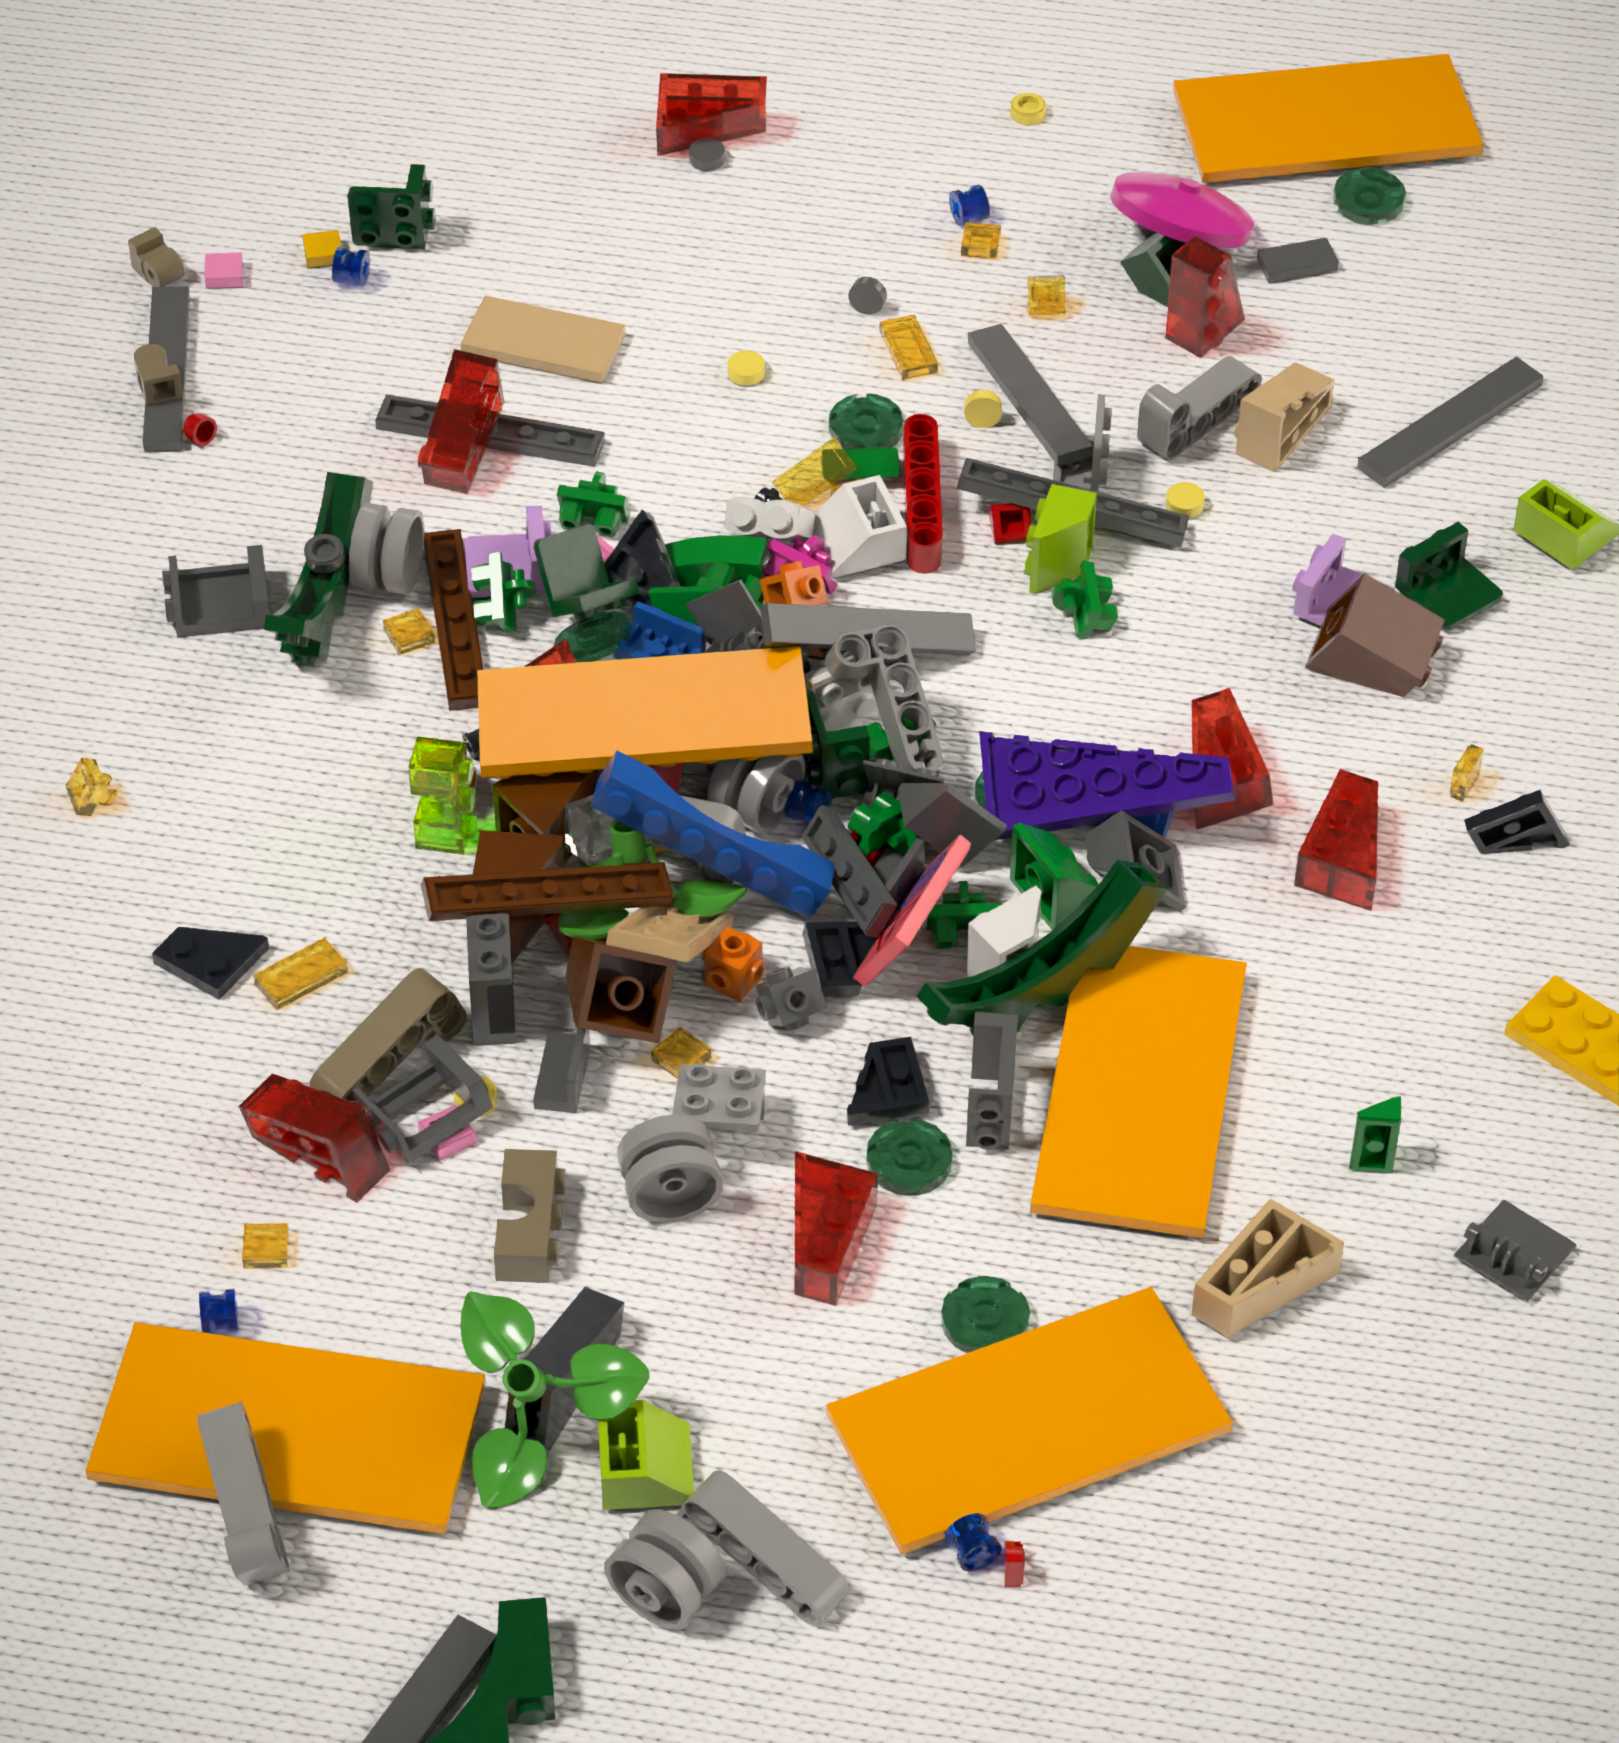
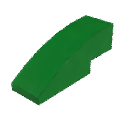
M715 535L689 538L665 544L681 587L697 586L700 577L705 578L707 571L715 560L735 568L728 583L742 580L745 585L749 575L758 579L762 578L767 561V538Z

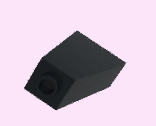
M584 1287L524 1360L532 1362L545 1375L551 1374L554 1377L574 1379L571 1371V1359L576 1352L593 1344L615 1346L621 1334L625 1302ZM547 1385L544 1394L538 1400L525 1402L524 1408L528 1429L526 1439L541 1443L545 1447L547 1455L577 1408L573 1398L575 1388ZM509 1393L504 1428L518 1435L516 1408L513 1406L515 1396Z

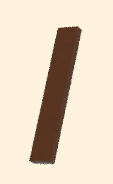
M461 529L424 533V553L449 711L478 708L477 670L484 669L477 626L474 619L472 595L468 590L466 559Z
M665 862L423 877L420 884L428 922L466 919L467 915L506 913L509 916L670 906L674 899Z

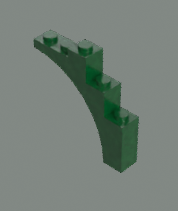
M327 472L314 536L331 534L339 538L343 544L345 560L339 569L331 573L314 572L307 566L305 561L295 588L283 607L274 614H266L264 630L275 634V641L281 642L280 652L292 655L291 663L314 666L315 659H328L334 616H344L350 577L349 552L355 520L361 506L371 501L373 481L365 477Z
M1117 860L1099 885L1073 913L1024 952L997 967L972 977L950 982L924 983L916 997L928 1008V1016L941 1025H964L970 1028L969 1030L973 1035L975 1012L1018 1015V1033L1036 1005L1063 1006L1088 968L1114 969L1168 889L1142 863Z
M546 1597L499 1601L498 1632L489 1666L474 1695L454 1720L428 1743H510L508 1724L537 1725L543 1721L556 1720Z

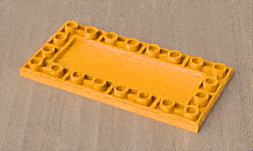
M1449 54L1175 80L1173 82L1174 96L1202 183H1221L1226 180L1236 179L1253 180L1259 177L1276 175L1291 176L1295 173L1305 172L1323 173L1335 169H1361L1365 166L1375 165L1393 166L1398 163L1430 162L1435 159L1445 158L1463 159L1468 156L1483 154V141Z
M800 646L477 670L481 778L493 777L498 780H504L518 775L534 774L544 777L558 772L576 771L578 773H590L597 769H605L616 750L647 766L659 765L662 767H672L678 763L689 762L712 764L719 760L729 759L753 761L760 757L781 755L793 758L801 754L813 753Z
M1129 946L1114 969L1095 967L1094 969L1088 968L1069 996L1030 1203V1213L1204 1239L1247 962Z
M1152 1286L826 1404V1415L901 1555L1232 1432L1233 1426L1231 1418Z
M134 1322L86 1468L87 1480L218 1500L198 1426L197 1415L242 1401L249 1416L275 1509L446 1535L486 1386V1377L484 1374Z

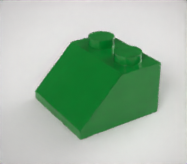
M1023 823L1013 825L1010 881L1021 894L1034 886L1041 890L1040 917L1053 930L1073 913L1099 884L1091 873H1086L1078 864L1073 851L1068 846H1063L1053 833Z

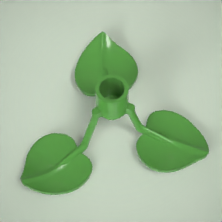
M615 821L610 825L611 838L592 833L580 855L581 867L642 864L646 857H648L651 863L659 862L654 853V845L645 844L644 834L619 821ZM712 880L685 882L679 887V890L675 889L671 884L674 899H677L675 907L678 908V912L683 915L698 914L700 917L714 916L726 911L737 903L748 890L744 885ZM626 909L561 913L559 916L558 926L560 933L570 937L575 935L589 939H601L608 936L609 929L628 917L629 912Z
M473 1291L468 1292L464 1299L460 1322L464 1351L473 1365L487 1373L499 1372L509 1362L503 1373V1384L506 1390L515 1396L513 1406L516 1408L519 1427L518 1435L506 1428L491 1430L477 1441L473 1449L471 1468L479 1491L481 1504L486 1508H498L516 1503L532 1493L545 1476L548 1464L545 1447L538 1441L526 1439L528 1429L524 1408L525 1402L538 1400L544 1394L547 1385L575 1388L573 1395L574 1403L583 1414L596 1420L613 1419L622 1415L631 1407L649 1381L650 1371L636 1355L623 1348L609 1344H593L582 1348L572 1357L571 1371L574 1379L554 1377L551 1374L545 1375L532 1362L517 1357V1354L527 1351L534 1340L535 1323L529 1310L518 1301L508 1297L486 1295Z

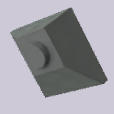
M1122 810L1085 834L1087 861L1096 873L1106 875L1117 860L1142 863L1168 889L1159 903L1179 912L1186 908L1176 844Z

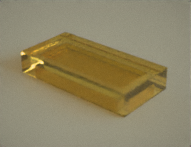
M915 314L879 322V332L902 380L938 373L937 359Z
M834 436L774 479L772 484L784 500L806 506L857 470V466Z
M324 937L253 975L254 984L272 1006L279 1010L348 973L347 962Z

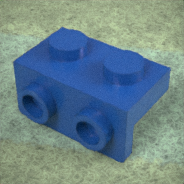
M637 602L633 607V623L613 646V658L620 660L705 653V630L692 622L684 621L658 608Z

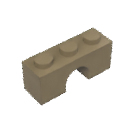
M505 1149L501 1180L503 1210L522 1211L527 1213V1215L515 1220L497 1219L494 1247L496 1281L549 1283L550 1265L558 1266L559 1239H553V1231L562 1229L563 1204L556 1203L557 1194L565 1195L566 1169L558 1168L557 1151Z

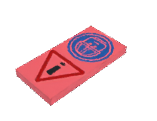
M959 835L917 876L853 976L863 986L869 985L909 947L971 848V843L962 835Z

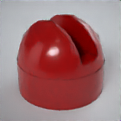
M193 413L184 421L183 432L193 443L205 446L214 439L217 432V424L213 418L206 414Z

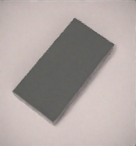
M1327 237L1257 250V261L1268 283L1338 271L1339 260Z

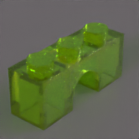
M419 736L416 738L408 766L411 795L420 796L413 821L415 849L464 855L468 839H474L476 836L478 819L477 815L471 814L475 804L476 791L475 788L469 787L473 777L474 763L473 760L467 759L466 742Z

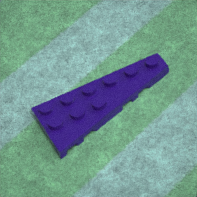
M979 731L986 810L1007 825L1004 833L994 841L1012 838L1013 825L1017 823H1023L1050 832L1103 823L1121 810L1134 818L1235 801L1231 765L1227 757L1181 752L1177 756L1154 754L1153 749L1138 748L1137 752L1118 750L1115 745L1055 739L1048 743L1030 741L1029 736L1014 735L1013 739L994 737L993 732Z

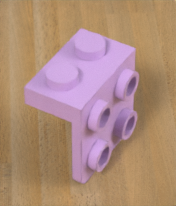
M542 505L526 506V534L469 536L464 540L468 590L472 597L491 596V590L478 592L474 588L471 568L489 563V553L501 552L503 561L511 563L513 570H524L525 579L536 583V594H546L534 551V542L537 539L551 535V522L543 521Z
M1332 533L1324 546L1318 545L1315 548L1307 570L1301 569L1298 572L1292 587V591L1296 592L1294 615L1321 626L1328 607L1363 575L1342 566L1346 538Z

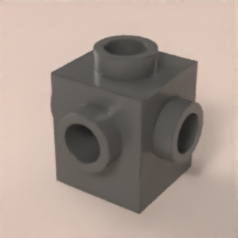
M790 966L782 967L767 973V981L755 985L759 996L755 1000L756 1007L762 1019L768 1021L769 1025L785 1027L786 1031L808 1024V1016L828 1008L814 968L799 967L791 971Z

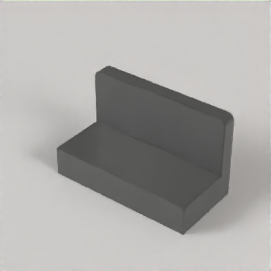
M917 837L907 853H899L892 847L887 846L873 867L896 902L897 907L917 876L924 870L925 840Z
M577 1028L576 1035L548 1032L533 1098L534 1109L577 1114L591 1047L590 1030Z

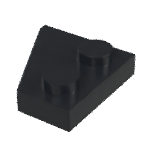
M641 509L604 564L607 576L612 582L636 578L639 594L631 597L637 602L653 607L649 597L650 588L679 587L680 581L654 517Z
M1541 789L1464 819L1467 833L1480 854L1501 853L1506 850L1516 852L1532 850V842L1555 841L1556 848L1570 846L1565 830Z
M857 921L805 923L802 935L810 967L815 970L824 997L859 996L863 985L855 980L853 976L878 937L866 936Z
M178 926L152 952L153 964L220 1000L269 950V941L264 935Z
M912 1037L869 1043L864 1057V1067L859 1072L855 1093L851 1104L847 1108L848 1126L929 1113V1099Z

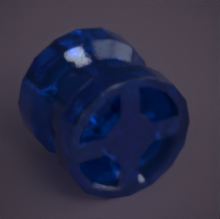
M980 184L970 186L968 191L963 192L957 189L950 192V210L958 226L967 225L972 219L982 221L989 218V200L984 188Z
M338 246L332 264L333 282L343 284L345 281H352L355 286L364 287L370 270L369 251L359 250L357 252H350L348 248Z
M798 780L790 794H788L784 814L792 820L803 819L808 826L821 805L831 807L832 793L826 789L815 790L809 782Z
M226 1289L222 1294H212L208 1290L199 1291L202 1332L213 1334L216 1330L225 1329L229 1333H239L236 1289Z
M973 1513L963 1516L951 1524L945 1532V1539L951 1549L957 1550V1562L964 1571L971 1572L985 1568L993 1563L1002 1552V1546L997 1537L989 1533L990 1524L984 1514Z

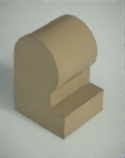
M156 227L128 240L132 268L152 287H164L185 275L184 266L179 255L173 248L168 247L164 243L163 234Z
M146 344L139 347L134 353L137 382L146 406L183 398L179 369L177 364L168 366L167 353L164 347L157 344Z

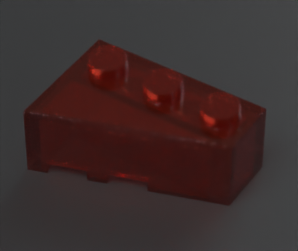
M1194 236L1172 255L1165 339L1201 358L1212 348H1217L1229 333L1245 321L1231 255Z
M1227 688L1191 700L1192 754L1229 758L1235 801L1194 807L1196 830L1274 805L1270 774L1231 689Z
M1339 769L1298 852L1294 886L1372 911L1377 878L1378 781Z
M272 1073L239 1105V1109L253 1139L293 1164L300 1158L317 1169L314 1172V1176L317 1179L326 1183L332 1178L347 1188L346 1197L355 1203H358L390 1171L370 1122V1113L357 1101L351 1102L334 1096L326 1090L320 1091L306 1086L298 1080H290Z
M795 1151L794 1295L837 1306L877 1207L878 1173Z

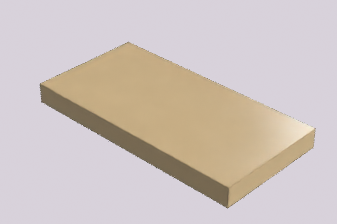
M484 296L460 344L461 354L603 383L626 335V325Z
M673 899L670 906L641 907L608 930L606 944L688 963L710 946L726 926L732 928L734 914L724 911L709 917H700L698 914L683 915L678 912V908L675 907L676 900Z

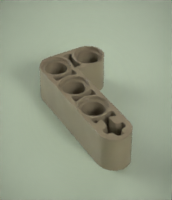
M418 968L413 970L321 1064L310 1080V1090L339 1115L347 1116L353 1113L359 1107L352 1091L353 1089L358 1087L369 1097L430 1032L435 1036L438 1035L443 1041L451 1040L459 1034L466 1023L467 1013L456 995L425 969Z

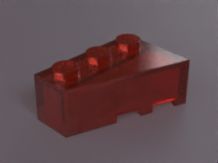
M660 73L656 121L657 156L687 150L695 140L701 138H714L723 142L766 132L767 76Z
M457 349L453 350L426 445L421 447L418 455L417 465L422 469L424 484L468 494L505 403L497 359Z

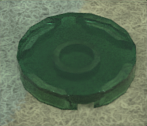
M1371 167L1356 168L1345 172L1336 180L1333 191V202L1338 206V211L1341 215L1356 223L1367 225L1378 224V220L1386 218L1387 222L1395 219L1403 211L1406 198L1404 184L1395 175L1385 170Z
M866 393V397L856 398L857 394L850 395L838 401L831 409L829 414V434L833 442L843 450L892 448L903 436L904 420L902 418V411L896 403L884 396Z
M600 612L596 616L581 619L565 628L555 638L553 646L563 663L567 664L570 659H573L575 663L594 662L614 653L619 648L618 642L622 638L628 641L631 637L632 627L627 616L622 612Z
M899 1119L890 1121L878 1128L868 1141L866 1166L870 1176L881 1188L894 1194L916 1196L929 1193L942 1185L951 1172L952 1151L947 1135L936 1125L922 1119H910V1122L899 1123Z
M990 1276L967 1278L958 1283V1288L954 1289L951 1293L949 1291L945 1296L941 1310V1324L944 1335L954 1347L965 1353L1027 1332L1030 1322V1309L1023 1293L1020 1290L1018 1293L1015 1289L1011 1288V1283Z

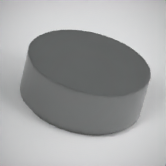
M714 138L695 140L689 147L690 164L702 171L718 169L725 161L724 145Z
M867 276L860 277L855 280L850 288L848 299L854 309L860 313L872 315L882 309L887 299V291L884 285L877 279Z
M319 534L309 539L305 544L304 555L306 564L314 572H334L342 566L345 560L343 544L334 535Z

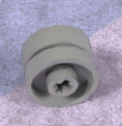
M364 503L361 506L355 520L349 552V576L353 587L376 589L383 582L387 592L410 595L418 578L424 547L425 528L424 517L421 511L398 508L391 516L386 505Z
M802 754L793 758H787L782 755L760 757L753 761L742 759L719 760L710 778L707 790L708 801L732 807L741 815L745 827L758 834H767L783 821L794 805L802 788L806 761Z
M671 1114L651 1118L636 1125L627 1132L617 1147V1159L621 1175L625 1179V1190L629 1206L638 1217L645 1220L663 1223L686 1220L708 1209L717 1201L723 1191V1178L718 1161L714 1157V1145L710 1131L702 1121L691 1116Z
M655 1509L648 1510L629 1532V1539L623 1540L604 1562V1571L612 1589L625 1604L651 1623L671 1630L682 1629L701 1607V1599H706L725 1577V1564L719 1551L694 1525L674 1513Z

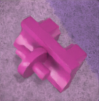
M812 536L806 543L797 539L793 548L774 538L768 544L767 549L771 557L763 570L765 578L780 574L779 566L802 561L803 568L815 565L820 566L827 593L832 594L838 586L837 582L831 580L832 570L827 566L831 556L823 552L825 542L822 538Z

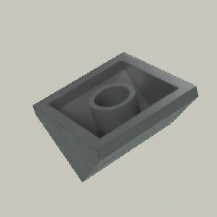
M901 783L898 789L904 826L940 852L945 850L959 835H962L971 843L970 850L960 864L961 867H964L1003 834L1007 827L1004 822L949 783Z

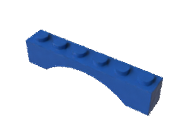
M616 750L597 779L591 804L592 808L810 920L831 891L834 862L799 844H779L763 841L720 824L685 801L664 782L654 769Z

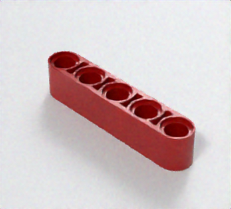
M913 414L904 421L903 425L905 524L907 526L906 554L907 564L911 570L927 574L938 570L942 562L943 529L938 424L932 416Z

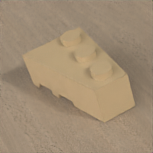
M1295 362L1242 398L1239 422L1234 431V437L1237 438L1235 455L1276 472L1331 408L1335 379Z
M1270 1198L1195 1283L1191 1315L1223 1335L1230 1337L1340 1273L1344 1241Z

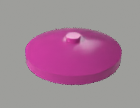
M1127 172L1117 176L1110 194V199L1114 206L1134 222L1164 236L1194 245L1212 248L1240 247L1249 241L1254 226L1251 215L1242 206L1218 191L1188 178L1154 172Z

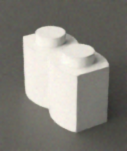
M735 497L727 500L724 528L729 532L742 536L767 539L776 538L790 543H795L797 539L807 542L813 536L815 511L787 500L764 502L751 497Z

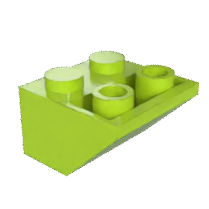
M1542 479L1518 498L1513 531L1574 570L1619 535V523L1566 488L1549 480Z
M1051 484L1047 498L1039 499L1035 517L1038 523L1037 525H1030L1026 539V548L1032 549V552L1028 553L1024 569V575L1030 576L1029 592L1037 594L1061 584V581L1065 578L1072 580L1080 575L1081 562L1083 560L1089 561L1093 550L1097 493Z
M635 1400L628 1410L616 1418L598 1420L603 1510L683 1505L694 1493L689 1422L645 1400Z

